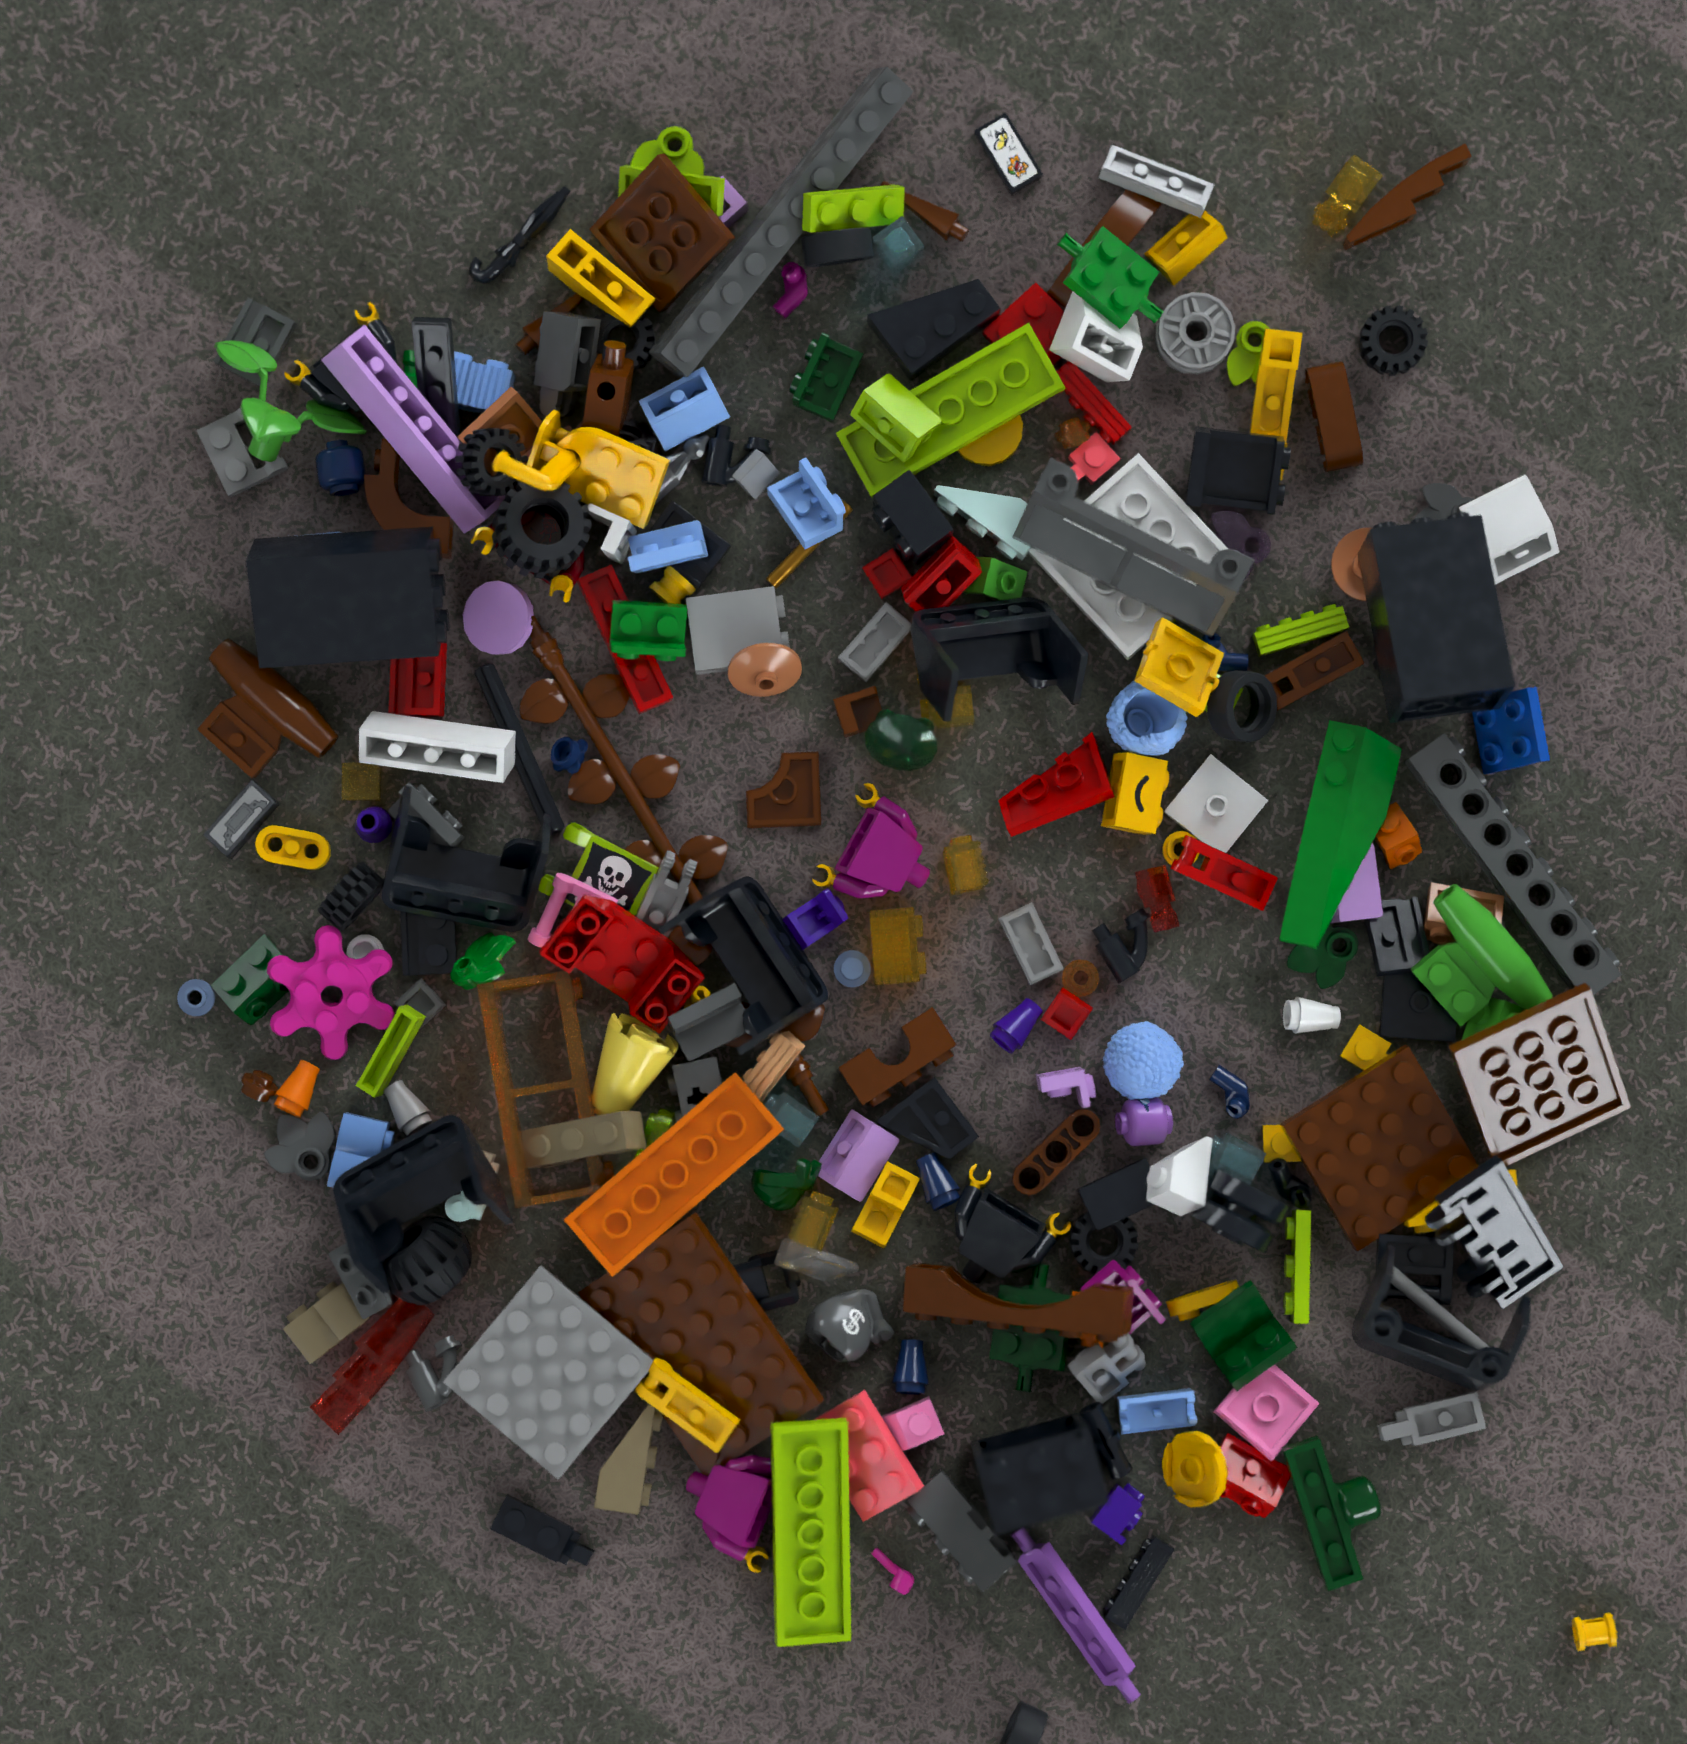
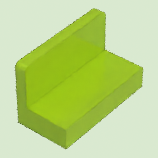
M886 374L864 389L850 413L858 423L903 463L913 456L923 437L936 429L942 421L941 418L891 374Z

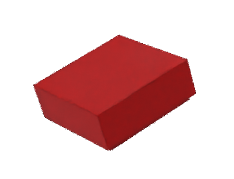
M894 548L862 567V570L881 599L903 587L912 578Z
M1062 987L1040 1020L1072 1040L1091 1013L1093 1007Z

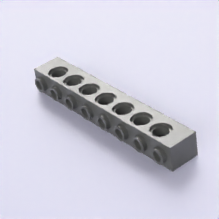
M1443 733L1404 761L1405 765L1498 892L1504 896L1506 903L1569 989L1586 983L1591 988L1593 995H1595L1622 975L1617 968L1620 965L1618 958L1608 947L1603 949L1595 938L1598 932L1588 918L1583 917L1581 919L1573 908L1576 902L1571 894L1563 886L1558 888L1551 878L1554 873L1549 864L1541 856L1536 858L1528 847L1532 844L1531 840L1521 827L1514 828L1506 817L1510 814L1509 810L1502 800L1497 796L1492 798L1484 787L1488 783L1480 770L1475 766L1470 768L1462 757L1466 753L1458 740L1453 736L1448 738ZM1443 766H1451L1456 770L1458 778L1454 785H1447L1441 780L1440 770ZM1465 796H1473L1478 800L1479 811L1476 815H1469L1463 810L1462 801ZM1487 826H1495L1500 830L1501 841L1498 845H1491L1485 840L1484 831ZM1511 855L1519 857L1523 862V871L1519 876L1513 875L1507 870L1506 862ZM1533 885L1541 887L1545 892V901L1541 906L1534 905L1529 899L1528 893ZM1556 915L1563 917L1567 922V931L1563 936L1556 935L1551 929V920ZM1578 945L1585 947L1589 952V961L1585 966H1579L1573 959V951Z

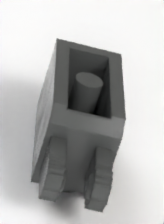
M543 311L534 385L541 386L539 409L543 415L547 416L554 409L560 412V417L572 416V413H574L577 393L585 392L588 389L590 371L596 359L601 319L569 312Z

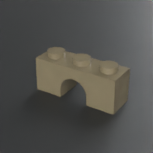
M618 1111L521 1131L527 1168H548L579 1162L581 1158L615 1155L646 1148L641 1111Z

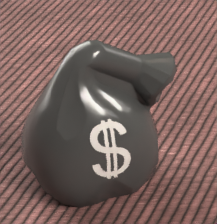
M866 1289L841 1293L818 1304L810 1313L805 1329L807 1336L831 1359L837 1362L855 1361L868 1350L870 1342L877 1344L881 1340L888 1341L895 1333L883 1318L876 1294Z

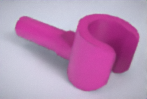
M877 1547L871 1555L888 1572L894 1575L889 1586L903 1595L908 1594L914 1584V1576L907 1570L894 1564Z

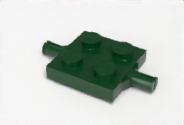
M1043 1264L1034 1266L1031 1285L1016 1287L1000 1284L998 1298L1001 1300L1034 1305L1064 1301L1073 1296L1058 1294L1046 1288L1049 1265ZM1009 1324L1008 1329H993L989 1359L1009 1362L1013 1366L1018 1367L1019 1372L1015 1390L1031 1392L1034 1370L1045 1368L1064 1371L1069 1337L1059 1336V1330L1045 1329V1333H1027L1023 1331V1326Z

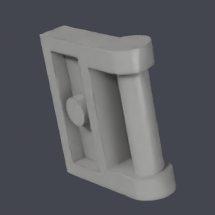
M241 407L237 411L196 430L230 498L288 469L284 458H279V456H277L275 461H265L266 464L263 467L256 468L236 427L245 422Z

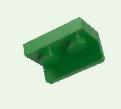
M612 600L609 635L611 652L617 653L618 657L624 659H637L639 654L654 655V658L660 661H675L676 657H685L686 648L684 643L687 605Z

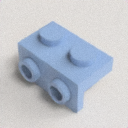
M806 457L799 461L798 472L767 487L769 498L804 549L842 531L843 514L846 513L840 497L836 493L832 495L826 487L827 482L820 468L817 466L813 468Z

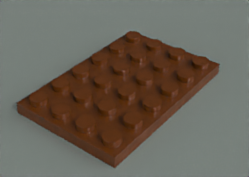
M696 1212L658 1237L613 1277L607 1272L578 1292L589 1306L653 1360L660 1358L668 1362L672 1366L673 1371L740 1419L722 1449L716 1453L662 1413V1416L701 1473L706 1476L710 1475L715 1465L725 1466L730 1459L737 1458L771 1436V1423L794 1421L824 1400ZM660 1383V1391L666 1394L669 1388Z

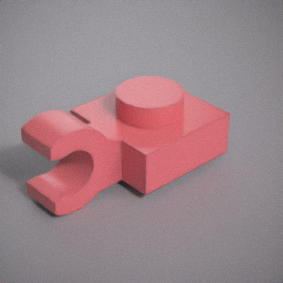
M1097 431L1068 456V459L1073 463V466L1070 468L1076 473L1078 482L1085 477L1091 485L1121 460Z

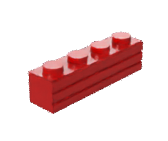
M1067 361L1056 371L1066 388L1063 391L1070 397L1068 399L1070 405L1075 410L1081 409L1085 414L1083 416L1084 420L1091 427L1095 425L1100 430L1098 434L1107 444L1110 442L1114 446L1131 431L1132 427L1075 364Z

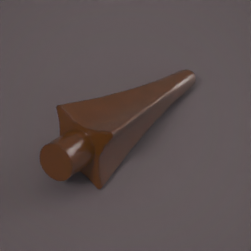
M886 181L880 184V186L891 185ZM907 192L904 193V205L944 240L947 241L950 235L960 242L966 238L969 229L959 224L958 213L929 203Z
M576 293L550 312L572 313L585 298ZM543 316L522 328L524 337L515 346L524 356L534 347L537 350L539 349L540 326Z

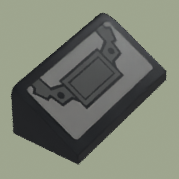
M252 779L203 835L227 858L232 859L280 803Z

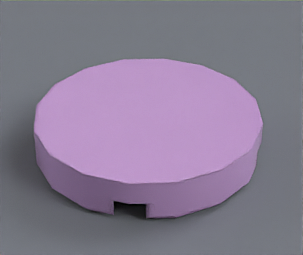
M504 581L486 582L476 588L466 601L463 612L464 630L470 642L480 651L493 655L510 654L522 647L531 635L533 627L531 625V616H534L533 606L528 595L517 585Z

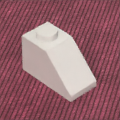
M1206 1136L1181 1147L1150 1166L1147 1176L1146 1201L1179 1216L1205 1207L1213 1139Z

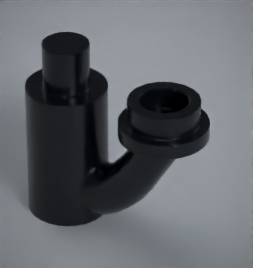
M717 425L715 438H710L708 441L702 483L727 487V484L737 482L732 475L754 450L758 449L765 455L771 454V448H769L770 441L758 437H748L747 444H744L743 448L745 451H748V454L739 463L731 467L734 442L729 441L731 427Z
M1144 908L1139 909L1124 919L1128 925L1126 926L1128 931L1134 927V944L1131 952L1128 951L1118 933L1112 935L1105 923L1092 930L1099 941V944L1095 947L1118 984L1139 972L1140 967L1145 961L1148 949L1146 919L1150 918L1151 914L1146 913Z

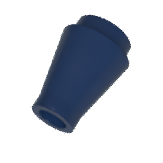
M936 1153L928 1154L916 1161L926 1204H931L933 1211L941 1210L959 1201L960 1196L957 1191L960 1190V1187L940 1162Z
M901 1340V1349L892 1384H895V1393L906 1395L925 1394V1386L929 1385L923 1341Z

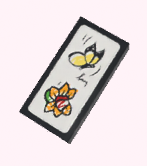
M1006 112L974 130V135L1010 195L1017 193L1043 177V173Z

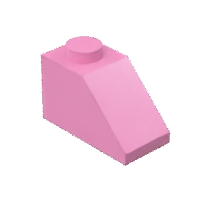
M929 1396L881 1416L902 1451L944 1435L943 1428Z

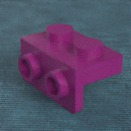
M1113 1259L1080 1288L1083 1291L1095 1283L1134 1287L1131 1332L1129 1334L1150 1316L1160 1325L1166 1321L1158 1310L1163 1304L1149 1288L1142 1291L1140 1286L1144 1281L1130 1265L1124 1270Z

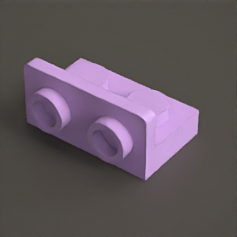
M1081 1067L1035 1074L1038 1089L1041 1092H1047L1050 1098L1072 1094L1071 1087H1076L1078 1104L1086 1108L1091 1107L1089 1098L1096 1097L1093 1077L1089 1073L1085 1074L1084 1069Z

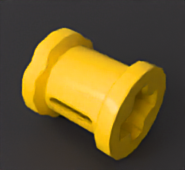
M1604 1613L1602 1618L1581 1620L1580 1617H1573L1572 1629L1577 1651H1583L1586 1646L1608 1644L1609 1647L1617 1645L1616 1627L1611 1613Z

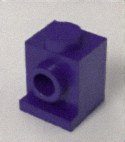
M1115 1483L1107 1494L1110 1504L1099 1506L1089 1518L1092 1524L1120 1545L1126 1540L1124 1535L1121 1534L1126 1528L1128 1531H1131L1143 1514L1139 1511V1508L1142 1506L1141 1502L1145 1495L1129 1483L1124 1488Z

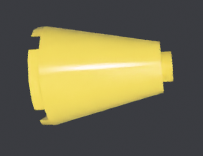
M613 1013L608 1021L590 1101L596 1107L594 1112L597 1115H603L618 1111H629L676 1054L679 1048L678 1042L669 1034H667L665 1040L662 1039L653 1029L633 1016L621 1013L619 1018H617L616 1014Z

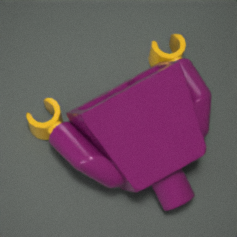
M865 783L864 787L872 791L873 796L869 800H863L858 795H855L858 804L863 808H867L834 868L840 873L836 875L835 871L827 865H817L816 867L827 870L828 878L822 883L812 879L813 883L820 887L833 885L834 890L856 898L883 897L889 890L899 892L906 881L917 888H921L926 883L930 870L917 862L923 846L916 841L917 831L908 812L885 796L880 798L876 787L871 783Z
M749 1455L730 1459L725 1466L715 1465L709 1477L694 1471L687 1481L686 1491L700 1497L695 1509V1515L703 1520L702 1529L715 1549L738 1561L746 1560L748 1568L752 1572H761V1567L753 1564L751 1560L756 1555L769 1559L766 1550L756 1546L772 1508L771 1458Z

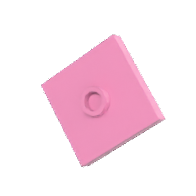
M1273 1365L1240 1390L1236 1391L1233 1387L1213 1412L1269 1461H1272L1282 1450L1281 1447L1287 1444L1320 1403L1280 1368Z

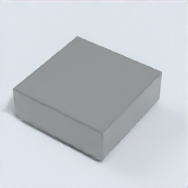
M756 449L736 470L732 477L748 495L756 500L780 472L762 452Z

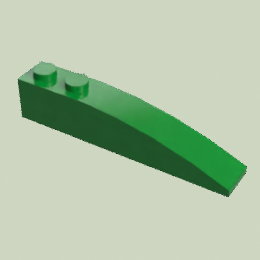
M1329 720L1279 941L1317 949L1338 910V905L1345 892L1348 891L1360 864L1368 854L1375 836L1386 820L1402 749L1366 727Z

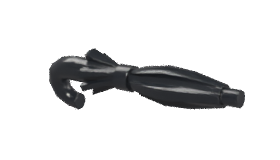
M563 186L559 192L557 191L540 204L529 215L520 233H517L512 242L494 251L497 257L486 269L480 271L482 262L474 257L469 269V274L473 280L486 284L494 281L508 266L514 268L520 250H523L529 243L528 241L534 239L550 225L571 191L566 186Z

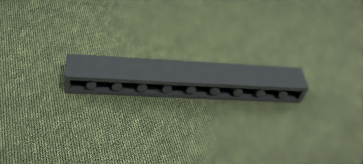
M888 67L871 70L648 352L674 376L689 377L804 231L802 230L803 193L836 190L914 92Z

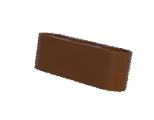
M1340 361L1305 368L1306 384L1310 383L1311 390H1308L1312 415L1313 419L1318 421V426H1315L1319 449L1321 455L1324 454L1326 461L1322 462L1325 472L1363 465L1362 445L1344 363Z
M1079 1109L1070 1113L1015 1167L1012 1173V1183L1016 1190L1026 1195H1034L1042 1191L1096 1138L1100 1130V1122L1096 1114L1086 1109ZM1079 1115L1089 1117L1093 1125L1090 1134L1084 1137L1076 1135L1072 1129V1123ZM1053 1141L1061 1142L1066 1149L1064 1159L1057 1163L1049 1161L1045 1154L1046 1147ZM1027 1167H1032L1039 1173L1038 1184L1030 1189L1022 1187L1018 1179L1019 1173Z

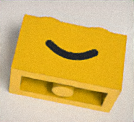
M1128 752L1113 754L1109 780L1115 797L1105 801L1101 826L1142 835L1156 834V829L1160 826L1163 818V809L1160 807L1162 794L1169 783L1168 761Z

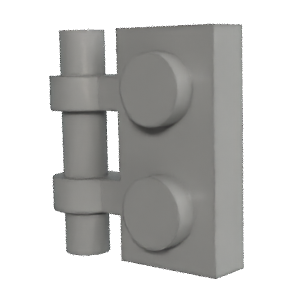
M1128 1333L1123 1337H1119L1118 1342H1109L1103 1349L1096 1343L1091 1348L1081 1351L1075 1360L1067 1366L1095 1401L1103 1404L1127 1386L1129 1382L1125 1377L1134 1370H1142L1146 1365L1143 1351L1137 1344H1134L1132 1337Z

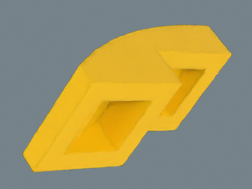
M887 1161L851 1232L884 1249L920 1178Z

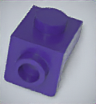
M826 888L815 898L784 917L783 921L804 950L839 927L848 919V915L845 912L842 901L836 895H833L829 888Z

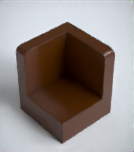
M876 686L833 699L845 738L886 724Z

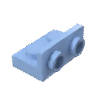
M697 520L630 536L628 539L632 556L628 557L630 570L634 573H641L708 556L702 526Z

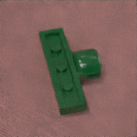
M1317 1435L1281 1447L1327 1591H1331L1363 1580L1351 1540V1530L1355 1526L1376 1520L1381 1515L1380 1501L1374 1485L1365 1476H1359L1342 1483L1333 1482L1320 1438Z

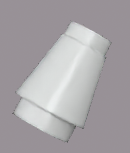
M1295 997L1294 1000H1287L1283 1009L1284 1028L1292 1030L1294 1034L1331 1028L1337 1029L1340 1025L1341 1012L1338 1006L1301 997Z

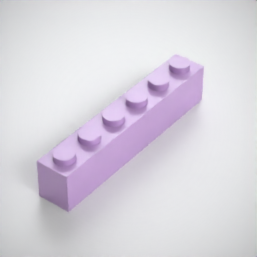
M365 324L321 359L463 533L468 532L485 521L499 508L505 495L479 496V494H473L468 491L471 486H463L460 482L465 478V475H457L456 469L462 468V462L455 463V457L463 455V452L457 450L459 444L462 443Z

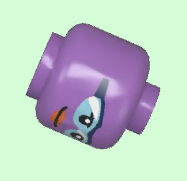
M1158 1097L1139 1100L1128 1099L1123 1103L1121 1112H1117L1115 1115L1116 1131L1119 1135H1123L1125 1141L1133 1147L1161 1144L1165 1141L1166 1136L1171 1134L1173 1129L1171 1109L1168 1105H1164Z

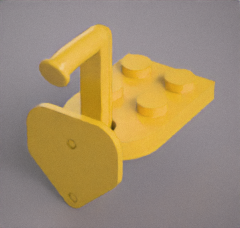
M554 409L546 416L538 430L527 465L509 457L506 451H502L494 459L492 467L495 472L501 471L512 478L543 491L555 490L559 486L561 487L563 482L571 485L568 492L573 495L578 491L582 496L581 502L588 505L589 503L596 505L644 529L650 520L670 460L598 428L581 427L571 432L563 429L560 423V412Z

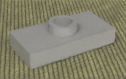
M886 602L840 654L838 659L866 683L911 632L912 623Z
M1032 902L998 918L1029 985L1064 970Z

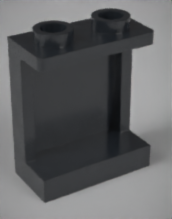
M1195 426L1186 491V505L1201 507V503L1263 510L1267 511V514L1275 515L1276 505L1283 506L1285 484H1281L1279 481L1281 469L1288 470L1291 448L1284 447L1285 441L1282 436Z

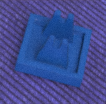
M1537 687L1512 691L1500 709L1472 712L1483 775L1550 761Z

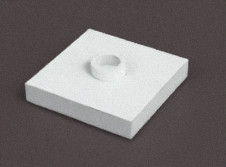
M1210 754L1165 809L1164 813L1197 840L1226 853L1269 800Z

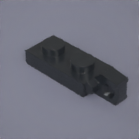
M507 1494L490 1528L500 1535L556 1563L560 1562L564 1565L567 1564L570 1558L587 1566L595 1551L578 1542L581 1533L575 1531L574 1527Z

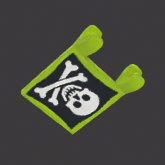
M572 822L563 833L564 839L585 847L571 877L618 899L617 904L635 916L652 877L657 873L659 867L593 834L578 823ZM550 874L542 877L538 890L551 896L554 889L552 882L555 877ZM568 893L564 902L574 907L578 897Z

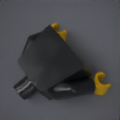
M370 302L368 303L372 314L366 318L361 317L358 311L355 310V316L360 326L343 340L365 324L397 364L394 339L383 322L379 320L375 305ZM330 351L309 368L302 362L295 360L294 362L301 368L300 374L297 377H292L285 371L284 376L291 383L300 386L318 404L340 411L347 410L350 407L356 412L361 409L321 361Z
M977 1164L973 1165L968 1176L970 1185L964 1187L954 1211L955 1235L962 1241L958 1251L969 1259L962 1270L963 1275L974 1283H981L988 1271L999 1278H1004L1009 1272L1020 1273L1039 1265L1055 1245V1237L1066 1234L1070 1230V1221L1064 1225L1061 1231L1055 1229L1053 1222L1060 1214L1059 1212L1051 1214L1047 1218L1046 1224L990 1189L985 1187L984 1191L981 1192L980 1188L986 1186L990 1181L991 1171L989 1169L986 1179L978 1181L973 1177Z

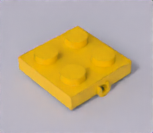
M1162 617L1155 623L1150 639L1146 642L1147 647L1142 652L1144 655L1134 681L1191 715L1198 717L1204 712L1210 693L1219 684L1220 680L1216 678L1224 653Z

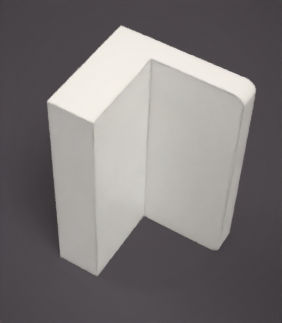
M589 503L588 509L591 517L610 527L600 549L609 559L622 564L630 548L628 539L630 536L636 535L637 530L629 520Z

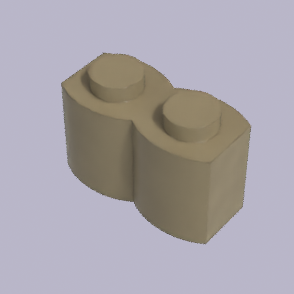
M332 1281L316 1294L320 1300L308 1309L303 1304L286 1317L290 1323L283 1330L309 1364L316 1362L372 1318L371 1315L364 1320L362 1319L343 1282L337 1285Z

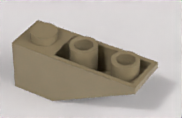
M647 1405L600 1469L594 1508L639 1515L642 1506H649L652 1484L645 1483L647 1468H655L658 1449L656 1446H651L653 1431L660 1432L663 1417L662 1413L652 1405Z

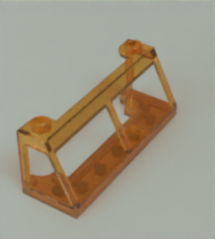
M565 971L478 984L515 1208L594 1194L615 1176L612 1161H605L603 1155L586 1158L590 1187L535 1196L530 1170L526 1166L515 1098L517 1096L572 1087L575 1091L579 1119L595 1116L577 1012V1000L583 999L580 977L573 978L572 972L568 974ZM556 982L572 1079L514 1089L502 1023L504 1018L501 992Z

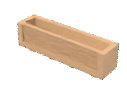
M789 1031L776 1033L769 1042L771 1046L768 1050L762 1051L756 1058L758 1063L755 1067L748 1069L743 1075L744 1082L761 1102L765 1100L805 1048V1045Z

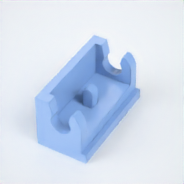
M1191 1388L1117 1397L1121 1434L1196 1426L1197 1416L1194 1410V1391Z

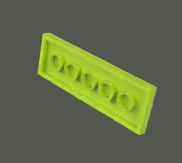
M1027 323L910 390L942 421L936 429L923 437L913 456L903 463L857 421L836 434L867 491L873 498V495L909 469L913 475L919 473L1066 388L1031 325Z
M846 1418L771 1423L775 1644L777 1647L851 1641L848 1421Z

